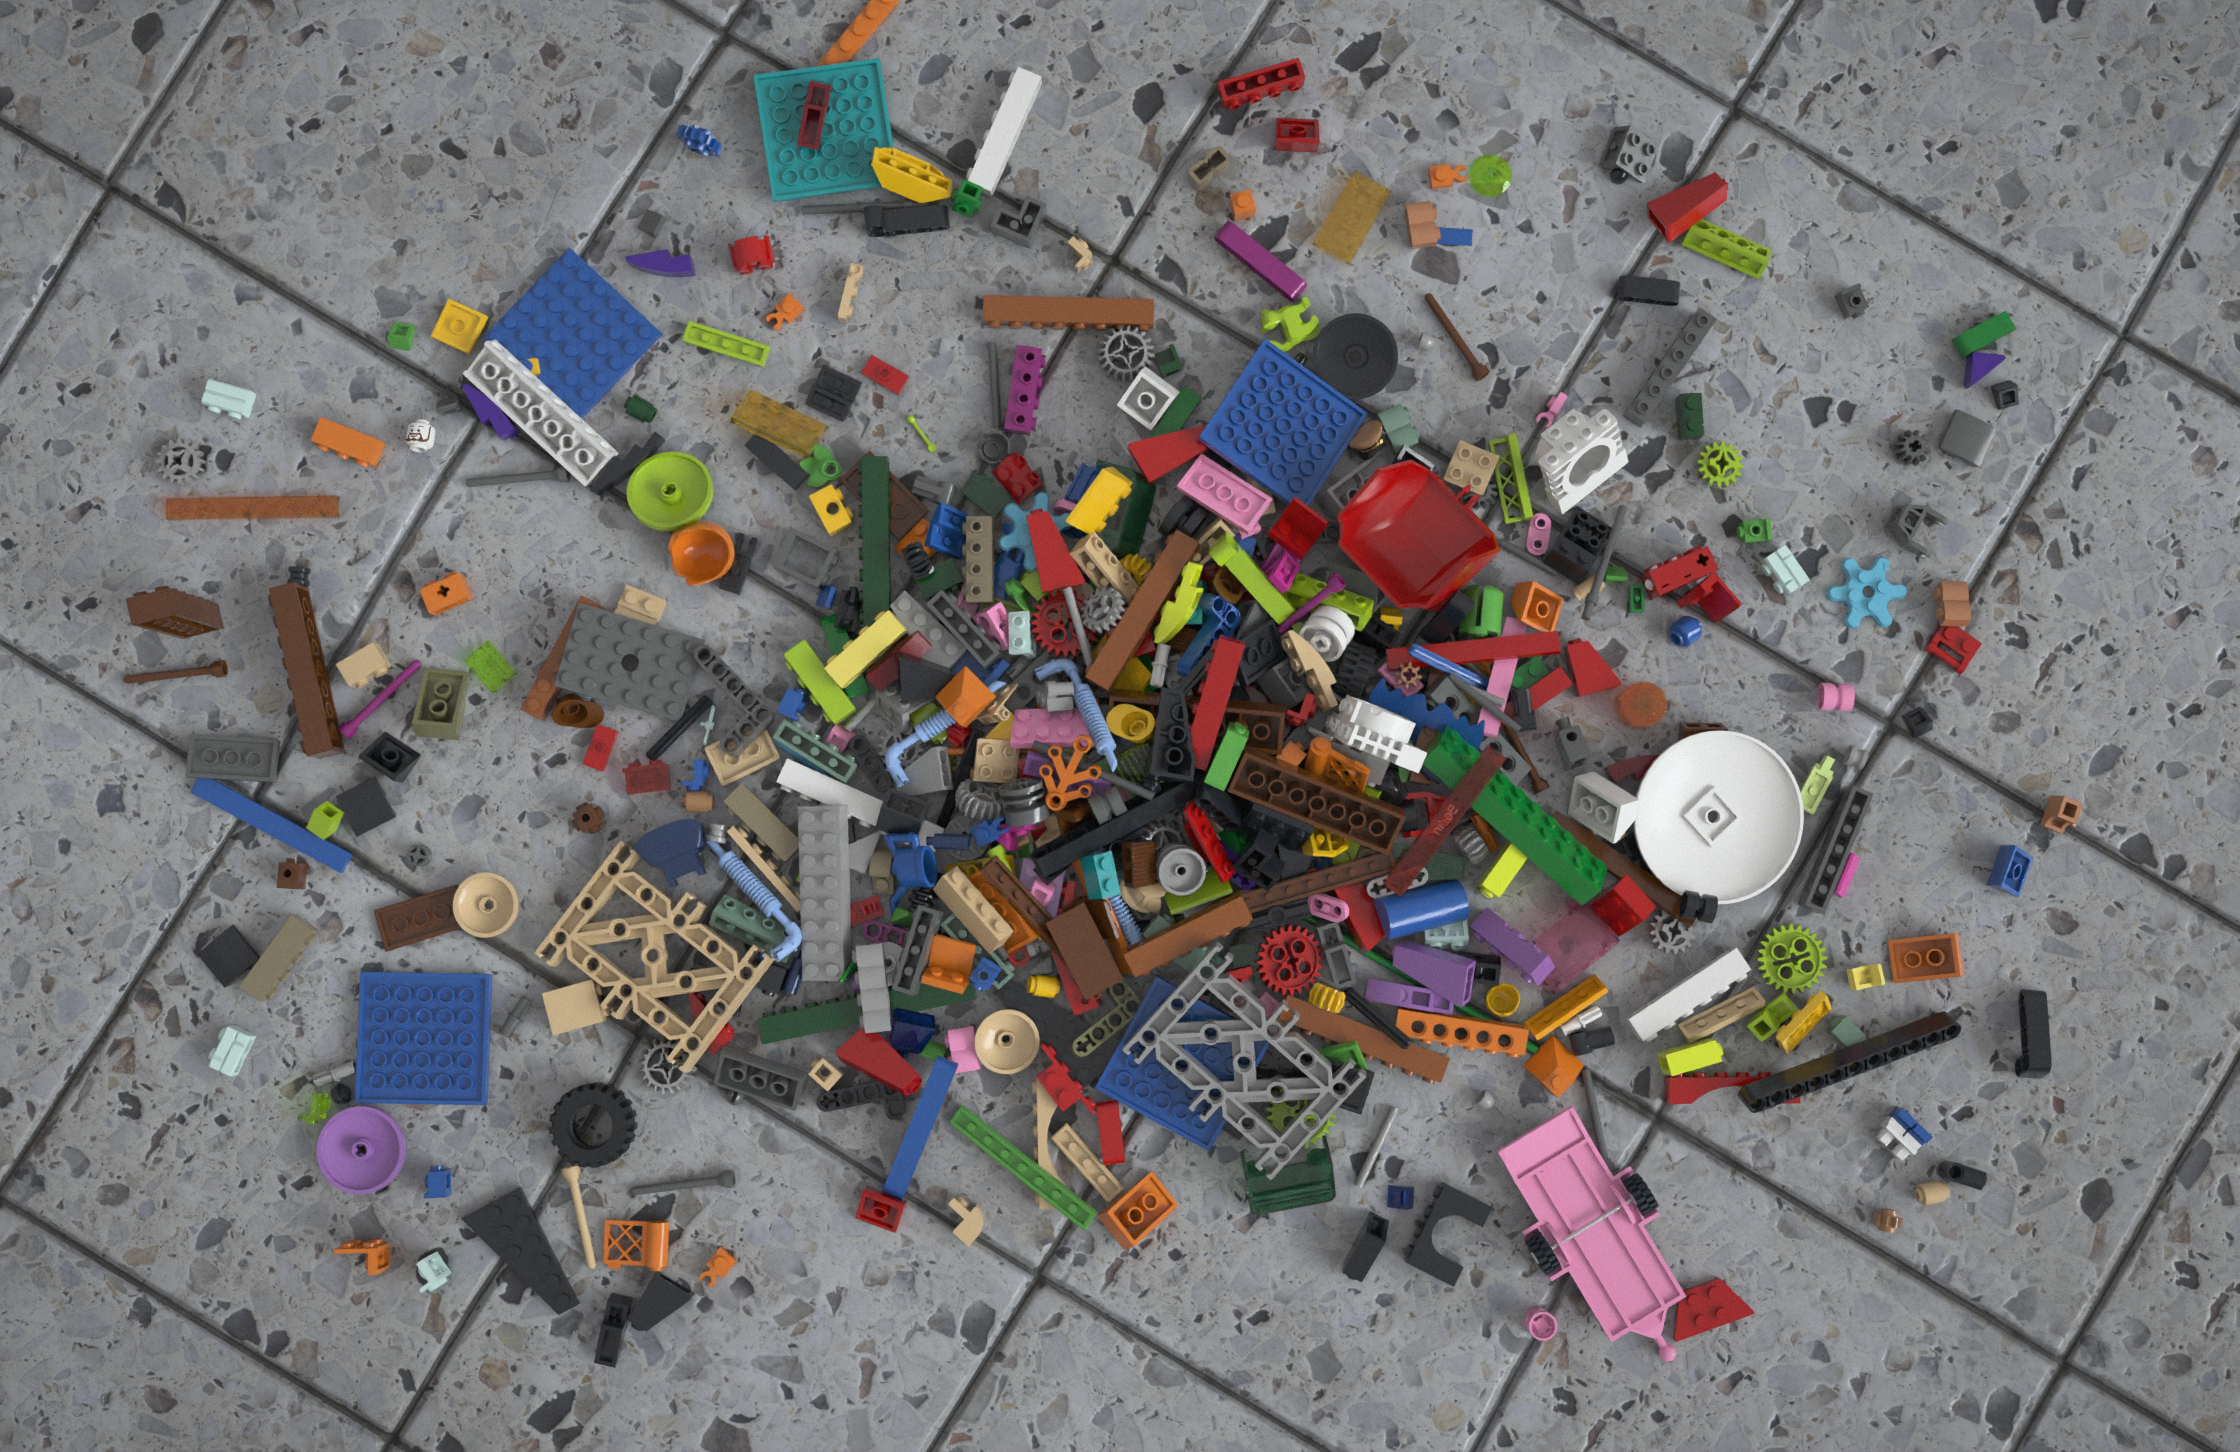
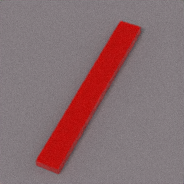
M1558 631L1420 645L1457 665L1561 653ZM1409 647L1392 648L1385 651L1388 672L1401 671L1399 665L1402 664L1404 667H1407L1409 662L1412 663L1411 667L1430 668L1432 666L1408 654Z

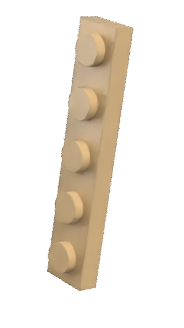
M732 826L726 832L797 912H801L800 892L797 891L795 893L789 887L792 883L784 875L780 876L775 871L777 866L770 859L766 861L761 855L763 850L756 843L751 844L747 839L749 837L748 833L741 826L739 828Z

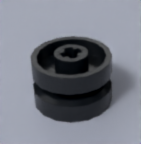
M1184 495L1167 513L1157 532L1168 538L1171 533L1173 534L1176 530H1179L1192 538L1210 512L1204 507L1199 506L1189 514L1194 506V500Z

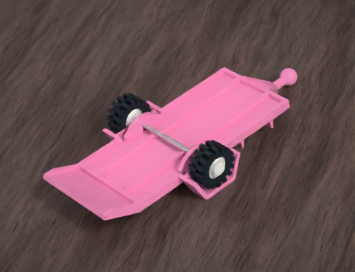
M1572 1106L1497 1150L1514 1183L1538 1221L1522 1231L1530 1253L1543 1273L1553 1281L1569 1272L1576 1287L1580 1290L1596 1320L1611 1342L1627 1332L1633 1331L1654 1338L1659 1347V1357L1663 1361L1670 1362L1674 1360L1676 1350L1672 1345L1666 1343L1661 1334L1668 1307L1685 1298L1686 1295L1644 1227L1645 1224L1654 1220L1660 1214L1656 1210L1659 1205L1643 1178L1638 1173L1633 1174L1630 1166L1618 1174L1612 1175Z

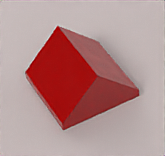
M1276 118L1275 151L1317 153L1320 142L1319 120Z
M866 1186L862 1192L855 1218L896 1233L907 1200H900L880 1190Z

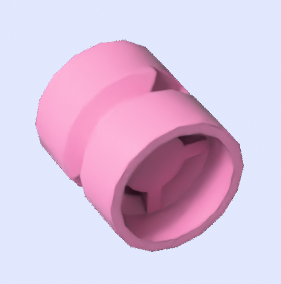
M1832 683L1819 684L1817 690V706L1819 710L1830 711L1836 708L1837 711H1852L1855 700V691L1852 684L1839 683L1837 687Z
M1534 1307L1526 1313L1524 1325L1534 1338L1546 1341L1555 1335L1557 1331L1556 1319L1546 1309Z

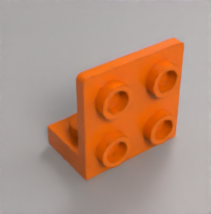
M935 934L929 965L922 975L921 983L963 994L970 983L969 978L972 972L976 945Z
M360 1239L347 1240L346 1243H340L339 1247L333 1249V1254L368 1253V1256L365 1258V1268L368 1269V1275H378L390 1269V1242H382V1239H370L369 1242L361 1243Z

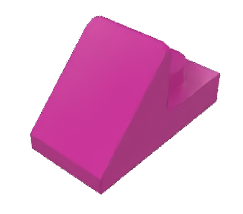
M1285 552L1264 573L1272 585L1281 593H1284L1291 586L1300 566L1288 552Z
M1006 824L1000 825L1002 829L1009 827ZM1035 824L1009 827L1010 830L1008 832L998 835L999 839L997 841L1007 850H1019L1017 837L1028 835L1027 831L1036 830Z

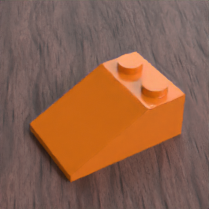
M1959 933L1888 940L1894 983L1965 976Z
M1150 1171L1112 1201L1097 1216L1125 1250L1137 1245L1178 1206V1203L1156 1175Z

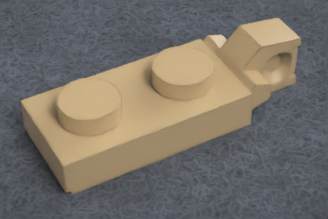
M850 264L837 316L840 323L846 324L847 318L851 319L854 306L850 304L852 298L857 296L859 286L855 285V283L863 277V265Z

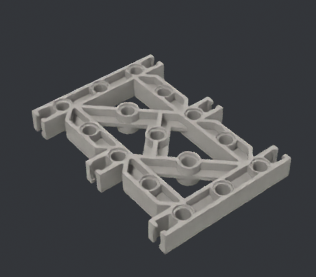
M1217 941L1124 1044L1122 1051L1129 1055L1131 1053V1046L1139 1041L1145 1046L1140 1054L1137 1051L1134 1054V1061L1139 1065L1150 1051L1156 1048V1059L1190 1089L1200 1090L1189 1102L1188 1108L1192 1112L1203 1099H1206L1211 1105L1199 1115V1118L1206 1122L1218 1107L1222 1106L1223 1117L1258 1148H1265L1255 1159L1254 1166L1261 1171L1263 1169L1262 1163L1269 1157H1272L1276 1163L1272 1168L1268 1166L1265 1169L1267 1171L1266 1176L1272 1180L1366 1078V1071L1361 1067L1357 1075L1352 1080H1348L1344 1075L1349 1068L1352 1069L1356 1064L1349 1057L1333 1074L1332 1063L1297 1032H1288L1300 1019V1013L1293 1008L1291 1011L1293 1015L1286 1022H1282L1277 1018L1283 1009L1286 1012L1289 1010L1288 1003L1284 999L1266 1016V1005L1231 974H1221L1233 961L1234 955L1228 952L1224 956L1225 959L1219 965L1211 960L1216 951L1219 952L1223 948ZM1209 966L1213 973L1211 975H1204L1201 972V968ZM1206 989H1209L1242 1018L1177 1022ZM1242 995L1245 997L1246 1002L1238 1004L1234 1001V998ZM1176 998L1181 999L1184 1005L1176 1007L1173 1005L1172 1000ZM1274 1024L1279 1027V1031L1271 1033L1267 1027ZM1211 1027L1217 1031V1034L1209 1036L1205 1030ZM1145 1031H1152L1155 1037L1147 1039L1143 1033ZM1267 1040L1308 1077L1282 1078L1275 1076L1271 1079H1256L1254 1041ZM1232 1042L1234 1080L1221 1081L1181 1045L1203 1043L1214 1045L1216 1043ZM1307 1053L1312 1056V1060L1304 1062L1300 1057ZM1244 1056L1249 1058L1250 1063L1242 1065L1238 1059ZM1182 1059L1188 1063V1066L1180 1068L1176 1062ZM1336 1083H1343L1346 1087L1342 1091H1337L1333 1086ZM1277 1085L1282 1087L1283 1091L1276 1094L1271 1088ZM1215 1088L1221 1092V1095L1215 1097L1209 1091ZM1287 1100H1309L1281 1132L1247 1103L1266 1101L1281 1103ZM1307 1115H1314L1316 1120L1310 1123L1304 1118ZM1249 1117L1253 1119L1254 1123L1252 1125H1245L1242 1120ZM1282 1146L1287 1149V1152L1279 1154L1275 1149Z

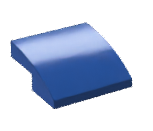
M939 503L928 529L925 546L956 560L963 559L962 548L966 541V535H963V522H966V516L970 515L944 503Z

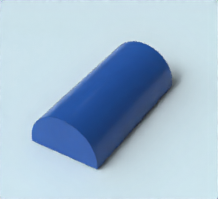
M1455 878L1373 899L1387 940L1465 921L1469 915L1467 894L1461 882Z

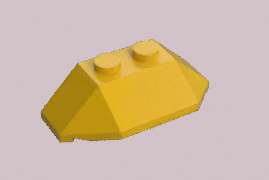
M892 147L874 148L871 165L883 188L919 203L950 197L953 180L945 177L932 164Z
M1315 826L1313 834L1303 844L1302 852L1303 855L1335 857L1349 848V842L1346 838Z

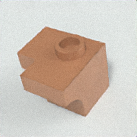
M2049 796L2040 826L2057 833H2063L2067 826L2076 827L2083 803L2065 796Z

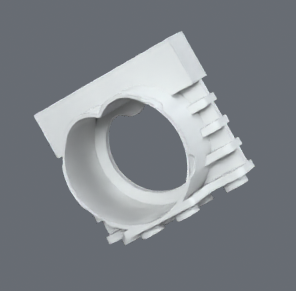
M1572 409L1541 434V440L1535 454V462L1543 473L1548 501L1561 514H1564L1628 463L1626 449L1622 446V440L1620 439L1621 435L1617 419L1606 409L1601 410L1591 419L1586 414L1584 415Z
M1349 695L1340 702L1339 714L1333 712L1331 716H1328L1325 728L1326 732L1348 746H1353L1361 751L1419 773L1427 752L1409 743L1416 725L1415 722Z

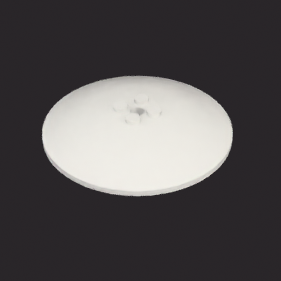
M1707 731L1690 735L1677 741L1653 761L1641 780L1636 794V798L1640 801L1633 826L1642 858L1660 882L1681 896L1685 890L1699 892L1700 896L1703 894L1714 895L1718 898V904L1736 903L1756 896L1781 877L1791 864L1800 844L1803 832L1804 809L1796 779L1787 764L1774 750L1761 741L1745 734L1731 731ZM1714 810L1717 813V819L1711 823L1707 816L1710 811Z

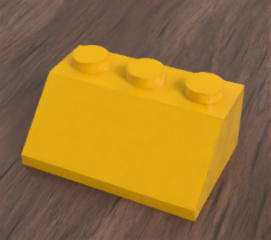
M1114 467L1103 468L1065 521L1087 534L1094 531L1100 534L1107 525L1105 520L1109 515L1112 517L1118 510V502L1121 498L1125 499L1131 492L1130 486L1133 482Z

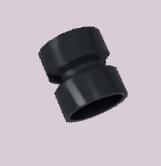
M1685 890L1680 900L1679 916L1691 920L1697 917L1698 921L1712 923L1717 913L1718 898L1709 894L1700 896L1699 892Z

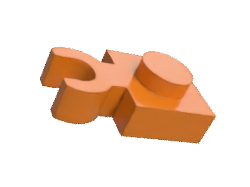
M1450 164L1430 166L1428 171L1431 190L1452 187L1454 180L1458 183L1466 182L1467 176L1460 177L1458 175L1459 171H1465V165H1459L1451 170Z
M789 293L774 306L778 312L776 314H769L766 317V321L769 323L771 320L776 319L777 324L773 328L775 331H778L782 327L784 320L790 324L805 309Z
M721 1246L706 1263L710 1270L704 1271L700 1275L699 1280H702L705 1276H710L711 1282L708 1284V1287H712L717 1281V1275L723 1278L738 1260Z

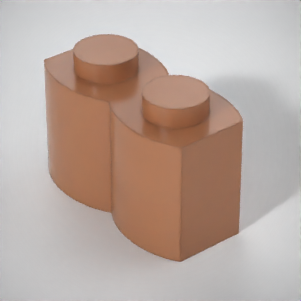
M1431 201L1406 204L1404 211L1411 250L1436 246L1441 238L1439 226L1436 227L1434 219H1437L1436 206H1432Z
M1940 581L1933 590V598L1937 601L1938 605L1935 610L1936 619L1939 620L1940 626L1966 627L1971 621L1967 582Z

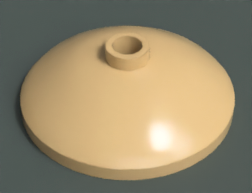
M484 872L468 877L460 884L453 899V912L460 927L467 933L481 938L494 937L505 932L515 921L519 909V899L515 888L506 878L495 873ZM488 901H491L493 903V907L491 909L487 908Z
M1002 1009L989 1014L979 1024L974 1038L975 1051L979 1060L985 1067L1000 1074H1013L1028 1067L1035 1059L1040 1045L1039 1032L1034 1022L1026 1014L1014 1009ZM1004 1035L1009 1036V1040L1006 1042L1002 1041Z

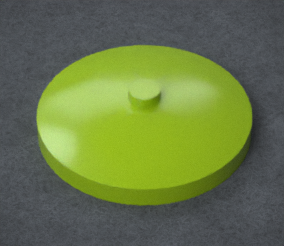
M663 452L649 457L634 470L627 485V500L634 516L645 526L659 531L680 530L689 524L697 522L706 513L713 499V482L706 466L694 456L683 452Z

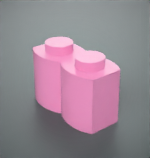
M969 1026L947 1030L948 1035H944L946 1048L951 1050V1056L948 1059L959 1064L955 1073L981 1069L980 1060L974 1046L975 1027Z

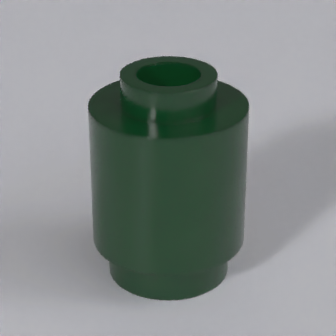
M637 395L629 396L624 404L625 413L643 423L647 422L650 424L658 410L654 407V404Z

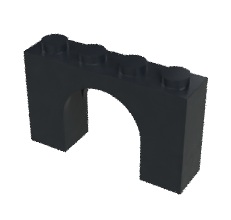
M1442 1182L1441 1186L1437 1185L1432 1196L1435 1198L1432 1204H1428L1424 1210L1423 1216L1425 1218L1422 1225L1418 1224L1413 1233L1415 1239L1412 1245L1408 1244L1404 1251V1260L1417 1269L1454 1287L1464 1267L1435 1250L1432 1243L1434 1226L1446 1216L1457 1215L1483 1227L1492 1207Z

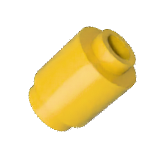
M1035 974L1034 976L1030 975L1028 978L1027 992L1032 993L1033 996L1054 998L1055 994H1058L1060 991V982L1057 981L1055 976Z

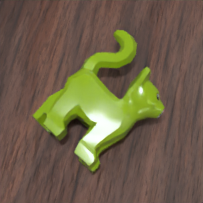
M1307 296L1301 298L1300 303L1297 305L1284 306L1277 311L1264 309L1260 312L1261 334L1271 331L1278 324L1281 326L1286 341L1283 344L1275 340L1268 341L1283 352L1302 342L1317 338L1321 332L1318 328L1320 322L1316 315L1310 317L1307 323L1302 322L1299 315L1311 305Z

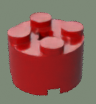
M763 235L764 239L758 240V236L734 241L735 246L729 243L728 249L733 270L741 275H748L753 273L752 269L761 268L764 271L774 268L775 258L769 235Z

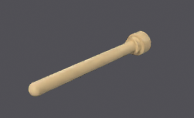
M577 1164L562 1168L563 1178L566 1177V1181H569L587 1267L594 1269L596 1261L578 1184L581 1172Z

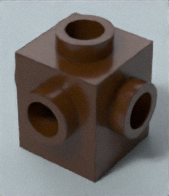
M585 802L576 807L577 811L572 813L574 817L572 822L577 831L581 830L582 833L594 834L602 829V825L606 824L604 819L605 813L596 804ZM587 814L590 816V820L588 822H586V820L583 817Z

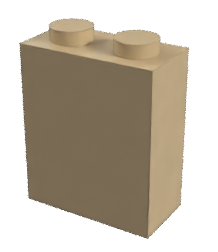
M592 979L542 993L552 1034L558 1035L608 1021L609 1010H605L600 1006L603 1002L601 996L604 994L603 987Z

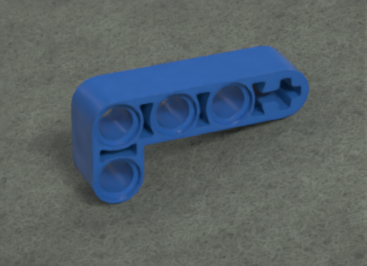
M1205 593L1201 596L1199 607L1208 616V619L1177 664V673L1181 677H1186L1210 650L1214 639L1218 640L1220 635L1230 637L1239 624V611L1220 595Z

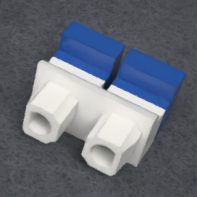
M1898 1106L1879 1125L1882 1129L1876 1136V1139L1884 1146L1895 1140L1898 1144L1891 1153L1901 1161L1909 1154L1915 1155L1924 1143H1928L1933 1138L1904 1108Z

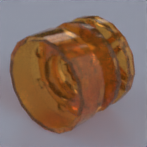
M1638 682L1624 688L1618 694L1615 701V713L1618 719L1625 726L1632 729H1643L1658 723L1664 717L1667 710V699L1663 690L1651 682ZM1646 702L1647 706L1640 707L1639 703Z

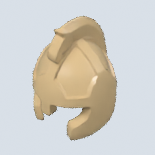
M1120 881L1119 886L1121 896L1127 905L1142 913L1152 912L1158 914L1161 908V898L1167 892L1160 882H1157L1156 885L1133 889L1124 886V881Z

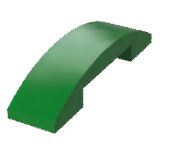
M1184 386L1150 438L1180 431L1202 397Z
M836 614L820 619L832 656L835 654L838 656L843 652L842 647L850 641L848 631L834 628ZM863 673L845 688L849 699L870 692Z

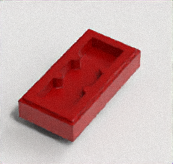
M871 355L861 372L862 375L897 395L900 394L909 378L907 374Z
M597 724L582 765L604 772L619 731Z

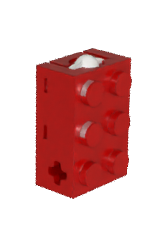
M1698 545L1683 553V557L1681 554H1678L1664 561L1665 565L1663 566L1659 562L1644 570L1645 574L1640 579L1650 601L1719 570L1709 547L1706 546L1701 549V546Z

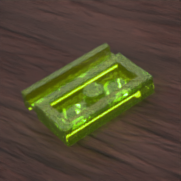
M489 640L464 660L492 693H495L511 677L517 674Z

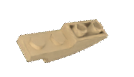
M1293 630L1286 632L1280 638L1283 649L1289 655L1292 669L1296 671L1298 676L1306 674L1307 683L1312 688L1316 696L1317 705L1323 713L1333 709L1338 703L1330 687L1336 683L1330 668L1320 654L1303 637Z

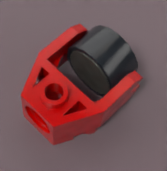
M1427 791L1408 794L1405 800L1397 805L1403 808L1406 814V819L1399 833L1405 832L1402 833V838L1431 835L1435 833L1434 829L1436 826L1441 829L1444 827L1443 824L1447 825L1452 821L1451 815L1447 819L1445 818L1446 813H1451L1447 809L1450 805V799ZM1413 799L1425 802L1428 825L1417 831V814ZM1437 808L1442 810L1441 815L1437 814Z

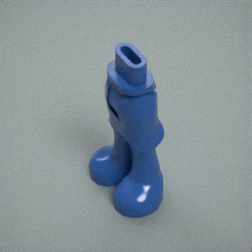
M1004 523L1002 531L1005 535L1010 534L1014 529V525ZM1020 548L1017 549L1014 560L1010 558L1013 549L1009 551L1002 550L999 554L994 570L995 597L1006 600L1008 594L1005 591V582L1012 578L1019 581L1025 559V554Z

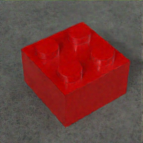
M1627 874L1602 890L1589 905L1618 937L1644 922L1657 907Z

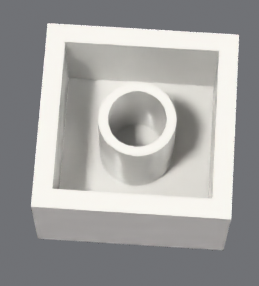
M1144 367L1120 399L1117 406L1152 430L1180 392L1150 369Z

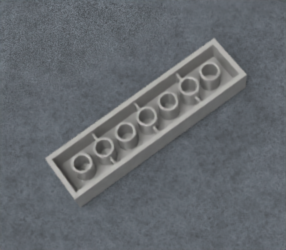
M848 805L799 806L798 837L802 981H838L852 962ZM852 970L843 981L852 978Z

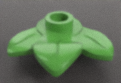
M822 445L814 446L815 457H810L800 462L801 468L810 475L807 485L812 487H821L828 480H836L842 472L841 465L833 459L832 452ZM834 467V473L829 474L827 472L828 468Z
M1015 578L1007 580L1005 582L1007 594L1014 598L1023 610L1035 613L1036 610L1028 601L1030 594L1024 589L1022 584Z

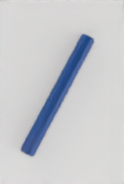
M1411 644L1408 648L1410 656L1448 675L1454 673L1467 684L1487 691L1489 680L1417 644Z

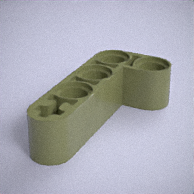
M1124 980L1116 983L1122 988L1120 996L1113 993L1114 985L1106 989V994L1115 1007L1070 1043L1069 1051L1071 1055L1076 1058L1087 1056L1133 1019L1141 1005V1001ZM1127 1002L1135 1004L1136 1009L1134 1013L1127 1011ZM1111 1015L1118 1017L1119 1024L1117 1026L1110 1024L1109 1018ZM1094 1028L1101 1030L1102 1038L1100 1040L1093 1037L1092 1032ZM1088 1040L1090 1043L1083 1047V1051L1078 1052L1076 1050L1078 1044Z

